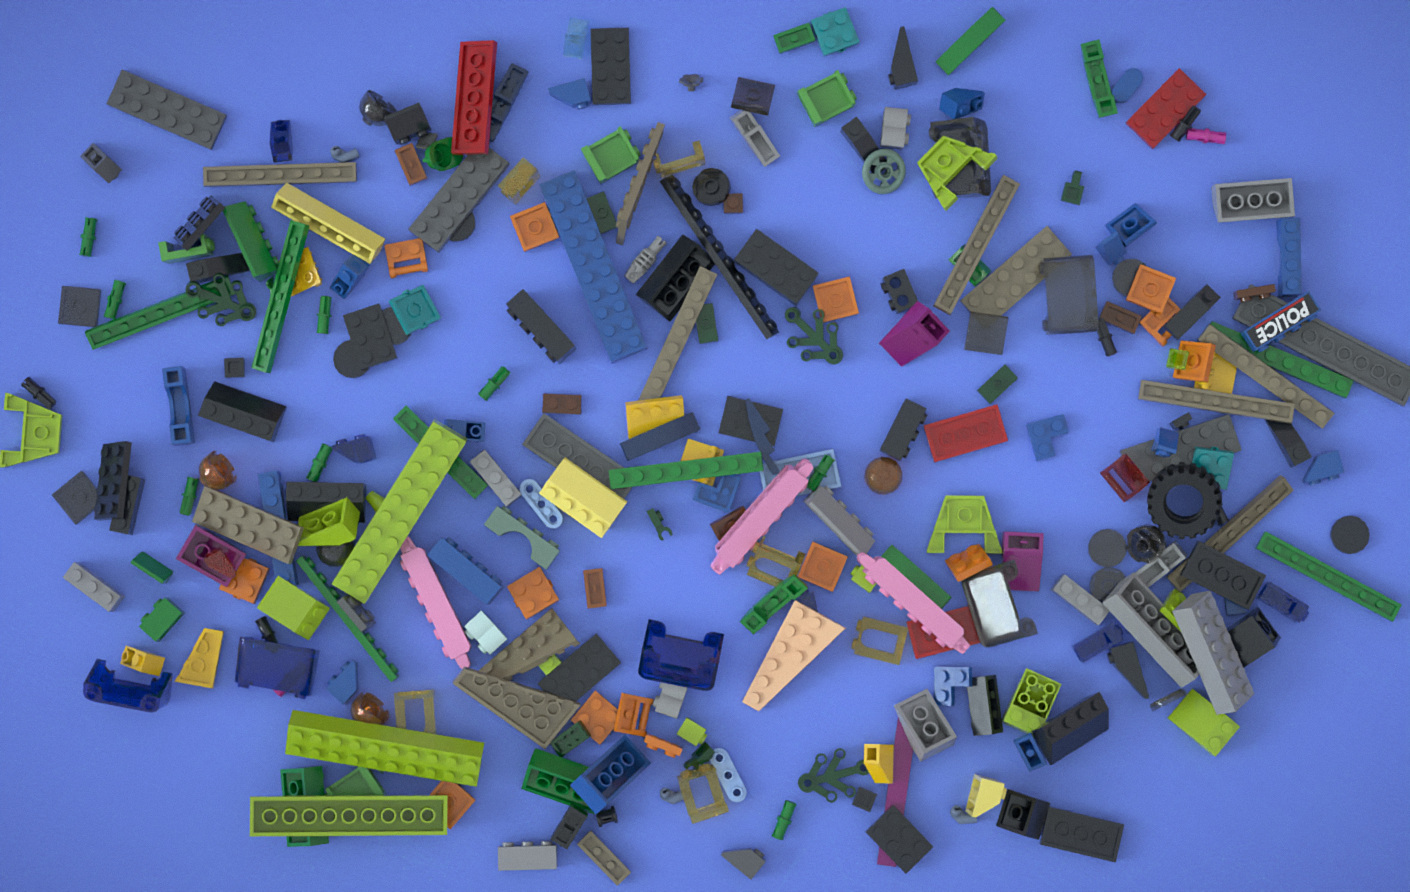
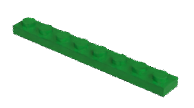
M290 220L251 367L253 369L271 374L310 225Z
M226 275L225 285L229 295L232 296L236 293L231 290L232 283L229 276ZM222 277L219 278V279H216V281H218V282H220V281L223 280ZM213 281L201 285V288L221 296L218 286ZM183 292L86 330L85 335L92 350L214 302L202 296L191 298L186 292Z
M1210 322L1212 326L1271 368L1342 398H1347L1353 380L1271 345L1260 353L1258 350L1252 352L1240 332L1216 322Z
M762 452L613 469L609 470L611 489L760 472L764 471Z
M1264 531L1255 548L1391 622L1394 621L1402 606L1400 603Z
M301 556L297 559L296 562L390 682L400 677L397 674L399 672L398 668L386 660L387 655L381 647L377 648L375 646L373 636L369 632H361L337 603L340 596L334 587L330 588L326 583L328 580L322 572H317L314 568L316 566L314 561L310 557L306 558V556Z

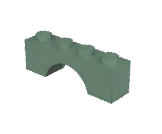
M497 506L484 525L499 536L508 532L524 534L531 543V559L548 570L560 553V550L557 549L559 545L551 539L548 542L542 538L544 534L536 528L530 530L526 527L528 524L520 517L517 519L512 517V511L505 506H502V508Z

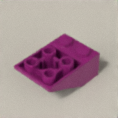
M917 301L879 344L902 367L937 346L950 330L928 307Z
M1003 532L1000 590L1039 591L1044 533Z

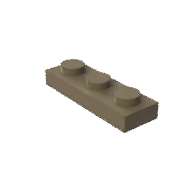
M592 831L588 832L577 843L617 886L631 873Z

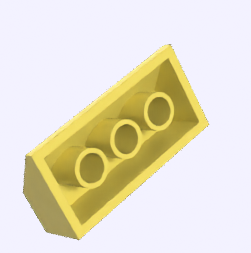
M566 457L539 493L600 538L610 529L627 504L625 499Z
M974 774L965 812L976 818L1000 804L1001 799L1004 800L1007 788L1004 787L1005 784L997 779Z

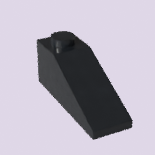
M901 26L899 29L890 74H888L889 83L894 86L895 90L916 85L918 82L904 26Z
M857 117L841 128L840 132L863 163L872 152L879 150L869 132ZM884 156L879 157V163L887 162ZM871 165L870 172L873 174L876 165Z
M242 253L186 263L190 281H197L198 283L213 280L214 275L218 272L224 274V276H232L250 271Z
M1206 284L1169 320L1164 328L1178 340L1221 297Z
M1265 420L1290 467H1294L1312 457L1292 424Z
M1133 642L1108 648L1107 658L1109 664H1113V667L1143 699H1148L1149 694Z

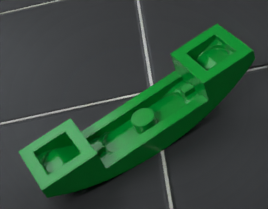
M1100 39L1080 44L1086 77L1098 117L1102 118L1118 114L1103 61L1104 55Z
M795 574L786 578L765 594L742 617L740 623L752 634H755L767 624V620L791 599L795 600L808 589V586Z

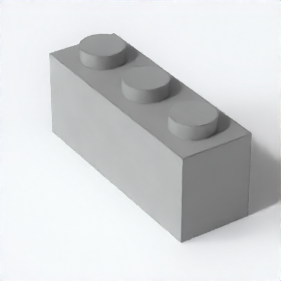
M483 450L470 461L506 507H509L522 496L520 491L486 450Z
M74 562L63 576L65 580L108 612H114L125 597L80 562Z
M1065 574L1061 575L1050 589L1095 625H1100L1110 612L1104 604Z
M524 841L522 845H514V842H502V846H498V871L558 868L557 844H553V841H541V845H533V841Z

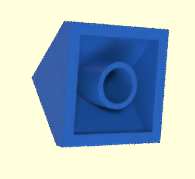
M1135 203L1105 226L1111 235L1117 232L1124 247H1126L1154 227L1157 222Z

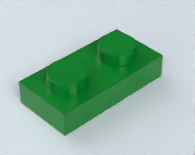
M809 23L773 35L779 54L815 42V37Z

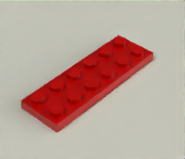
M494 40L460 42L451 154L453 155L488 154L497 42Z

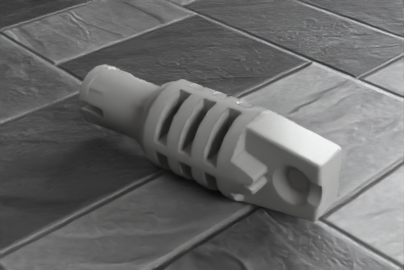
M657 236L648 248L643 249L634 259L624 277L631 283H635L657 260L656 255L667 243Z

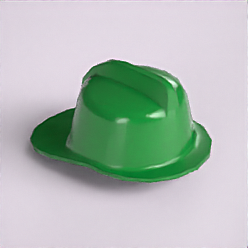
M447 137L432 143L426 149L425 158L422 161L426 162L432 169L445 171L458 166L463 160V155L451 154L452 137Z

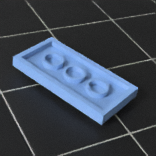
M833 449L773 461L781 471L785 465L795 467L798 462L805 458L809 459L814 469L817 468L824 454H826L835 461L826 473L827 477H824L819 485L823 488L827 486L829 489L841 487ZM766 463L763 464L764 471H760L763 490L778 474L772 475ZM812 470L809 476L807 477L808 481L814 473V470ZM806 487V489L802 493L799 492L797 496L809 494L812 491Z

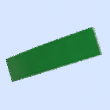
M991 7L935 62L947 75H950L1006 19L994 7Z
M893 545L881 556L941 609L952 598Z

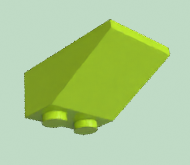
M344 498L300 516L298 525L304 527L298 546L342 545L353 541L357 535L359 510L348 498Z
M279 575L257 606V609L307 640L311 638L330 610L321 600Z
M1194 689L1187 693L1167 717L1204 750L1215 757L1240 728L1226 714L1217 715L1212 703Z

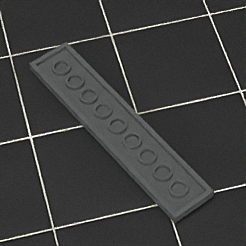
M1250 284L1247 289L1254 288L1256 286ZM1273 295L1265 299H1259V296L1252 297V301L1240 302L1232 319L1250 327L1288 303ZM1318 318L1309 323L1307 320L1300 323L1301 328L1294 332H1291V330L1285 332L1284 335L1286 337L1278 341V343L1353 380L1402 407L1405 406L1410 396L1409 365Z

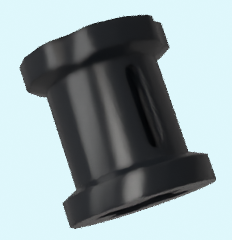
M611 806L610 809L599 811L596 814L599 827L610 822L618 823L614 806Z

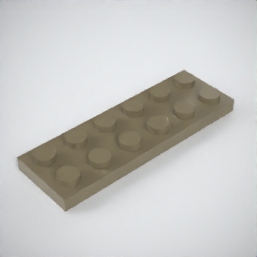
M1046 226L961 299L960 302L981 326L987 329L1072 254L1050 228Z
M204 486L192 522L287 564H292L304 530L302 526L209 486Z

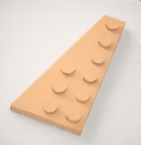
M795 600L742 702L760 711L846 627Z

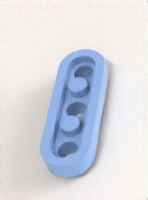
M532 479L524 480L520 485V493L544 524L551 529L561 526L563 522L562 514L553 503L539 494L542 489L538 483ZM529 485L533 487V491L531 493H528L526 491V488ZM541 500L545 502L543 508L538 506V502ZM553 515L557 517L555 523L550 522V517Z
M723 748L714 749L715 753L710 762L729 799L733 802L744 800L747 793L746 788L729 754ZM718 754L723 756V760L720 762L715 759ZM726 772H731L732 777L730 779L725 778L724 774ZM735 789H739L741 791L739 796H735L733 794V791Z

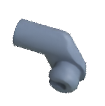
M333 146L330 150L331 156L342 163L360 157L356 148L346 152L340 149L339 146Z
M668 788L660 790L661 799L670 804H676L689 797L686 789L677 793Z
M954 805L951 808V817L958 824L977 823V817L966 814L960 806Z

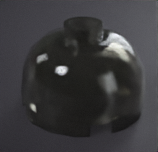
M368 90L360 100L359 110L363 116L362 120L369 126L372 124L375 126H385L387 124L384 117L397 112V110L389 101L386 103L382 100L383 96L372 90Z
M1142 524L1132 529L1127 535V551L1137 562L1152 563L1159 559L1165 551V536L1156 526Z
M354 541L342 545L316 546V552L322 563L330 567H340L348 558L355 544Z

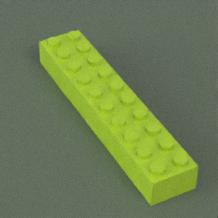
M434 418L337 573L332 585L363 604L366 603L467 442L466 437Z
M292 710L288 724L285 754L477 787L484 742Z
M250 796L249 837L447 835L448 796Z

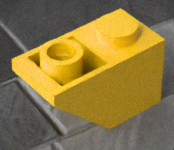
M125 646L120 664L142 673L160 676L165 658L154 653Z
M864 744V765L875 783L893 784L894 745Z

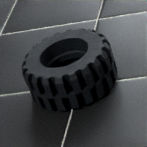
M1179 462V465L1171 464L1166 470L1162 469L1158 476L1154 477L1148 492L1147 509L1148 513L1152 516V522L1158 525V529L1161 532L1165 530L1170 537L1177 535L1179 539H1184L1185 536H1189L1192 539L1196 538L1197 534H1205L1208 528L1211 529L1215 525L1222 507V492L1220 491L1219 482L1215 481V476L1212 473L1206 472V468L1203 466L1201 468L1196 467L1195 463L1185 465V462ZM1178 485L1195 487L1203 497L1201 510L1191 516H1180L1173 513L1166 503V497L1170 489Z

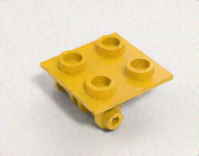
M309 247L303 249L291 297L313 286L318 287L322 285V278L319 276L318 267L316 268L315 266L316 262L313 260Z
M1214 352L1208 383L1195 381L1194 388L1232 394L1237 367Z
M688 439L681 461L723 456L724 450ZM716 477L694 479V481L713 487Z

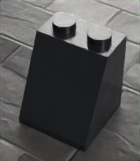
M1259 607L1249 612L1227 629L1243 668L1275 648L1281 638Z

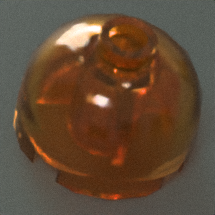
M212 451L201 460L199 465L200 481L209 488L222 490L235 483L237 477L236 475L233 477L232 471H234V467L223 454L217 455L215 454L216 451Z
M879 457L867 465L864 479L872 492L887 495L899 488L903 473L900 465L895 460L889 457Z
M361 692L353 701L350 709L352 719L364 723L384 725L390 716L388 709L384 711L381 707L384 705L383 702L368 692L365 695Z

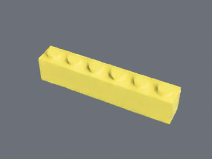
M287 182L276 193L271 206L274 210L296 222L310 225L309 229L369 264L378 256L383 247L385 238Z

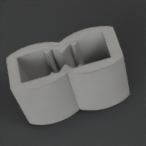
M884 108L880 147L903 149L904 144L908 145L909 133H906V126H910L911 114H908V109Z
M668 674L666 678L662 677L659 686L662 689L660 696L656 695L653 707H656L655 711L677 719L689 682Z

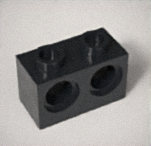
M905 269L882 278L883 283H880L884 294L888 293L890 300L888 304L891 311H895L896 314L909 310L918 301ZM897 279L900 282V287L892 288L890 280ZM900 296L905 297L908 301L907 305H899L897 298Z
M571 803L551 835V840L568 849L586 820L588 813Z

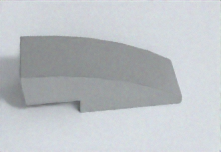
M744 107L730 117L738 132L764 167L780 157L748 108Z
M1175 540L1138 569L1135 574L1147 587H1150L1183 561L1187 554Z

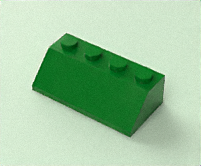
M244 201L224 206L223 213L253 278L260 282L275 275L279 260L276 256H272L270 251L273 249L269 239L265 240L262 234L265 230L261 222H257L254 217L257 213L253 205H249Z
M535 748L521 789L569 806L572 803L582 810L594 814L593 810L570 786L589 767Z
M322 766L280 770L283 796L325 795ZM286 836L287 847L315 846L329 843V836Z

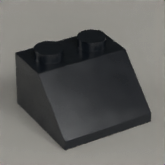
M420 103L384 117L396 144H407L411 141V138L416 136L418 138L424 137L431 130Z
M1007 789L996 826L1039 840L1050 803Z

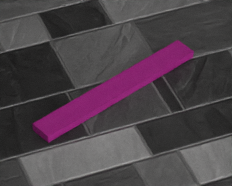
M899 717L894 740L893 784H888L884 812L891 805H894L904 816L913 749ZM879 847L877 864L896 867L897 864Z

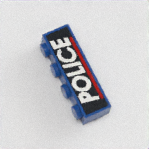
M1308 291L1241 332V335L1252 352L1258 350L1260 353L1269 347L1267 343L1272 340L1276 343L1286 337L1284 335L1285 332L1289 330L1294 332L1301 328L1300 323L1307 320L1309 323L1317 318L1318 315L1316 313L1320 312L1321 309Z

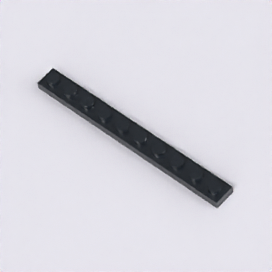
M673 175L660 181L661 185L766 340L779 333L776 323L770 319L764 305L759 303L754 290L745 282L743 274L738 272L734 266L733 259L723 250L724 247L713 235L712 228L702 219V214L692 204L691 197L683 191L680 181Z

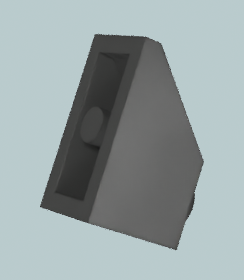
M94 143L80 156L108 183L116 179L122 171Z
M751 848L725 850L721 853L723 858L749 879H752L766 862L763 859L765 855L757 848L755 850Z

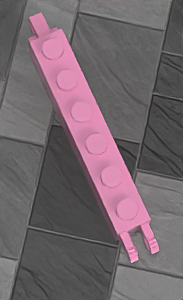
M802 459L795 467L785 465L724 537L715 545L717 556L710 567L717 574L720 575L729 566L734 568L735 565H739L748 550H752L756 546L757 540L769 531V526L780 519L783 510L793 504L799 492L802 493L806 489L809 482L807 477L813 470V465L809 462V459Z
M408 536L400 547L402 552L400 564L403 570L408 571L410 575L408 580L411 587L416 588L419 593L416 597L420 605H425L426 618L429 623L433 622L436 628L433 632L437 640H442L444 644L442 650L446 658L455 659L460 669H463L464 666L469 668L471 661H469L467 652L471 650L472 645L425 549L416 547Z
M865 552L857 555V561L864 567L863 572L866 574L864 578L872 585L875 583L881 587L879 591L888 598L890 595L895 600L893 602L894 605L900 610L906 609L909 612L907 616L915 623L919 621L923 624L921 628L928 635L933 633L937 637L935 641L943 648L948 646L962 654L965 653L970 645L963 637L964 629L885 558L881 556L872 558Z

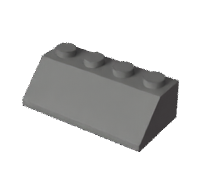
M1292 178L1215 184L1211 187L1213 208L1218 223L1295 217Z
M819 485L816 491H812L803 502L856 556L861 552L867 554L875 542L872 538L874 534L867 527L863 529L858 524L860 522L859 518L853 513L850 515L845 510L847 506L840 499L836 501L832 497L834 493L827 486L823 488Z

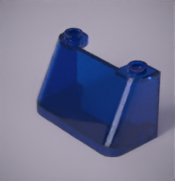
M649 619L642 646L638 674L647 680L709 691L715 684L724 634L709 632L704 636L702 642L667 635L665 624Z
M240 636L234 682L238 683V687L249 688V685L295 693L294 697L306 699V696L312 695L320 650Z
M97 659L83 683V695L86 699L93 702L145 712H156L164 708L170 701L173 673L163 672L159 679L153 678L151 685L115 679V670L110 671L106 667V660Z

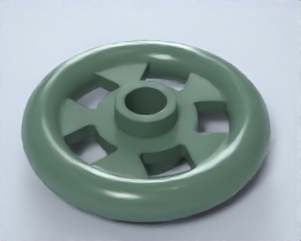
M879 149L872 152L866 158L862 167V178L865 185L877 194H888L898 189L903 183L906 174V167L902 157L891 149ZM886 156L887 162L879 163V157ZM896 162L898 169L893 171L891 164ZM871 165H876L874 174L870 173ZM882 168L886 169L884 174H881ZM893 176L895 181L889 185L887 180ZM876 178L882 181L880 186L873 183Z

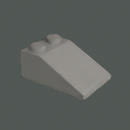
M928 689L894 705L908 741L920 762L954 745L957 736Z

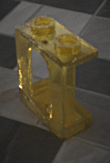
M700 140L692 142L694 155L666 164H661L659 154L656 153V159L653 160L656 174L660 173L661 178L705 165V156Z
M523 157L498 187L501 189V193L516 205L540 178V174Z
M765 536L762 537L760 543L756 541L752 551L755 553V556L750 555L746 565L749 567L748 576L774 587L783 581L759 570L755 564L759 558H767L791 568L787 578L794 574L797 576L806 555L805 553L798 551L795 558L764 545Z
M864 616L862 620L858 619L856 631H859L857 639L853 638L851 649L854 650L853 654L899 665L908 628ZM875 629L897 635L893 654L864 646L861 642L863 631Z
M434 689L394 693L396 728L407 729L404 700L423 698L425 729L423 732L438 735L435 722Z
M703 764L698 767L699 769L694 771L685 770L679 776H676L692 824L729 812L718 781L717 770L713 764ZM705 775L715 803L697 809L689 781Z

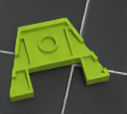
M942 136L917 164L943 209L947 211L958 198L945 186L969 161L973 160L984 170H987L998 158L992 152L987 153L980 148H973L963 142Z
M5 393L4 410L22 411L24 414L21 451L0 450V467L5 468L59 454L63 415L10 393Z
M945 495L927 547V553H944L945 533H984V551L986 554H1002L985 497Z

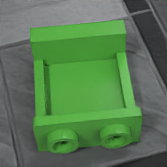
M839 70L807 88L803 87L797 90V95L814 127L853 108L856 104V95L852 89L849 91L846 85L848 83L844 73L840 74Z
M621 126L592 145H586L581 148L582 154L600 184L639 162L641 154L636 145L632 147L629 142L632 139L627 129L623 130Z
M202 234L200 236L202 245L190 248L188 251L185 249L174 251L173 244L167 241L158 242L161 261L172 264L214 256V240Z
M357 767L325 789L327 792L325 795H387L372 770L364 767Z

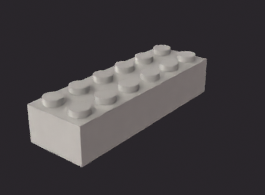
M1134 572L1121 580L1103 601V604L1181 688L1194 681L1198 677L1199 672L1182 633L1159 611L1163 603Z
M1211 591L1191 594L1172 612L1216 714L1236 712L1254 695L1253 688L1247 678L1245 669L1241 664Z

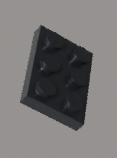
M379 303L343 315L360 370L398 358Z
M727 396L719 434L755 442L748 419L746 400ZM752 402L770 428V432L765 434V436L774 447L783 409Z
M891 805L865 831L905 874L933 848L929 841L894 805Z

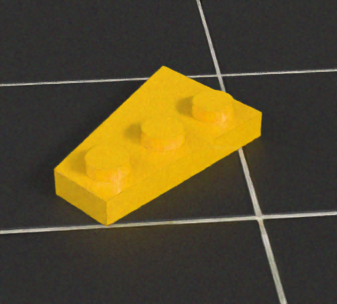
M682 395L625 402L629 439L684 416Z
M209 628L203 629L190 656L174 682L214 688L224 631Z

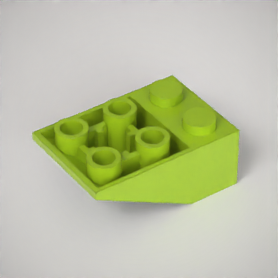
M1026 668L1006 707L1002 723L1023 733H1032V730L1046 722L1062 684Z

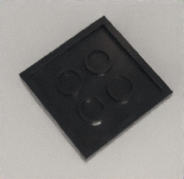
M212 195L209 198L206 196L199 204L201 207L187 217L188 222L184 226H179L174 232V239L186 251L190 249L225 209Z

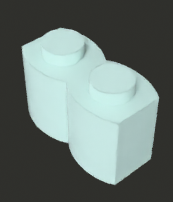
M480 611L464 626L466 628L465 634L471 640L475 638L480 643L477 647L484 654L488 652L491 655L507 640L506 636L483 611Z

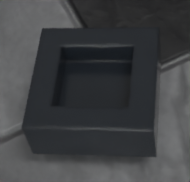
M224 358L225 378L245 377V358Z
M1187 412L1169 424L1173 430L1176 428L1182 430L1190 425L1188 421L1193 418Z
M859 787L852 805L870 812L877 794Z

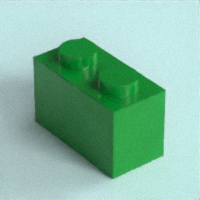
M160 598L153 605L155 609L150 614L146 613L140 620L142 623L139 627L155 642H160L185 614L169 598Z

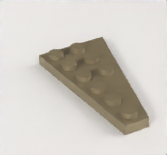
M658 122L656 128H651L648 137L651 139L650 143L645 144L642 152L645 156L643 160L639 159L636 167L638 174L632 177L629 192H626L623 201V208L619 210L615 226L618 228L617 244H624L626 229L630 227L633 212L637 208L645 185L647 173L651 169L653 156L656 155L664 132L665 124Z
M551 608L478 671L511 680L513 675L519 672L523 674L548 661L550 656L556 653L560 655L565 652V648L571 645L575 647L580 643Z
M465 666L453 680L455 686L544 749H546L580 707L579 702Z

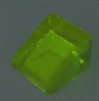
M1170 348L1166 367L1168 369L1185 371L1189 351Z

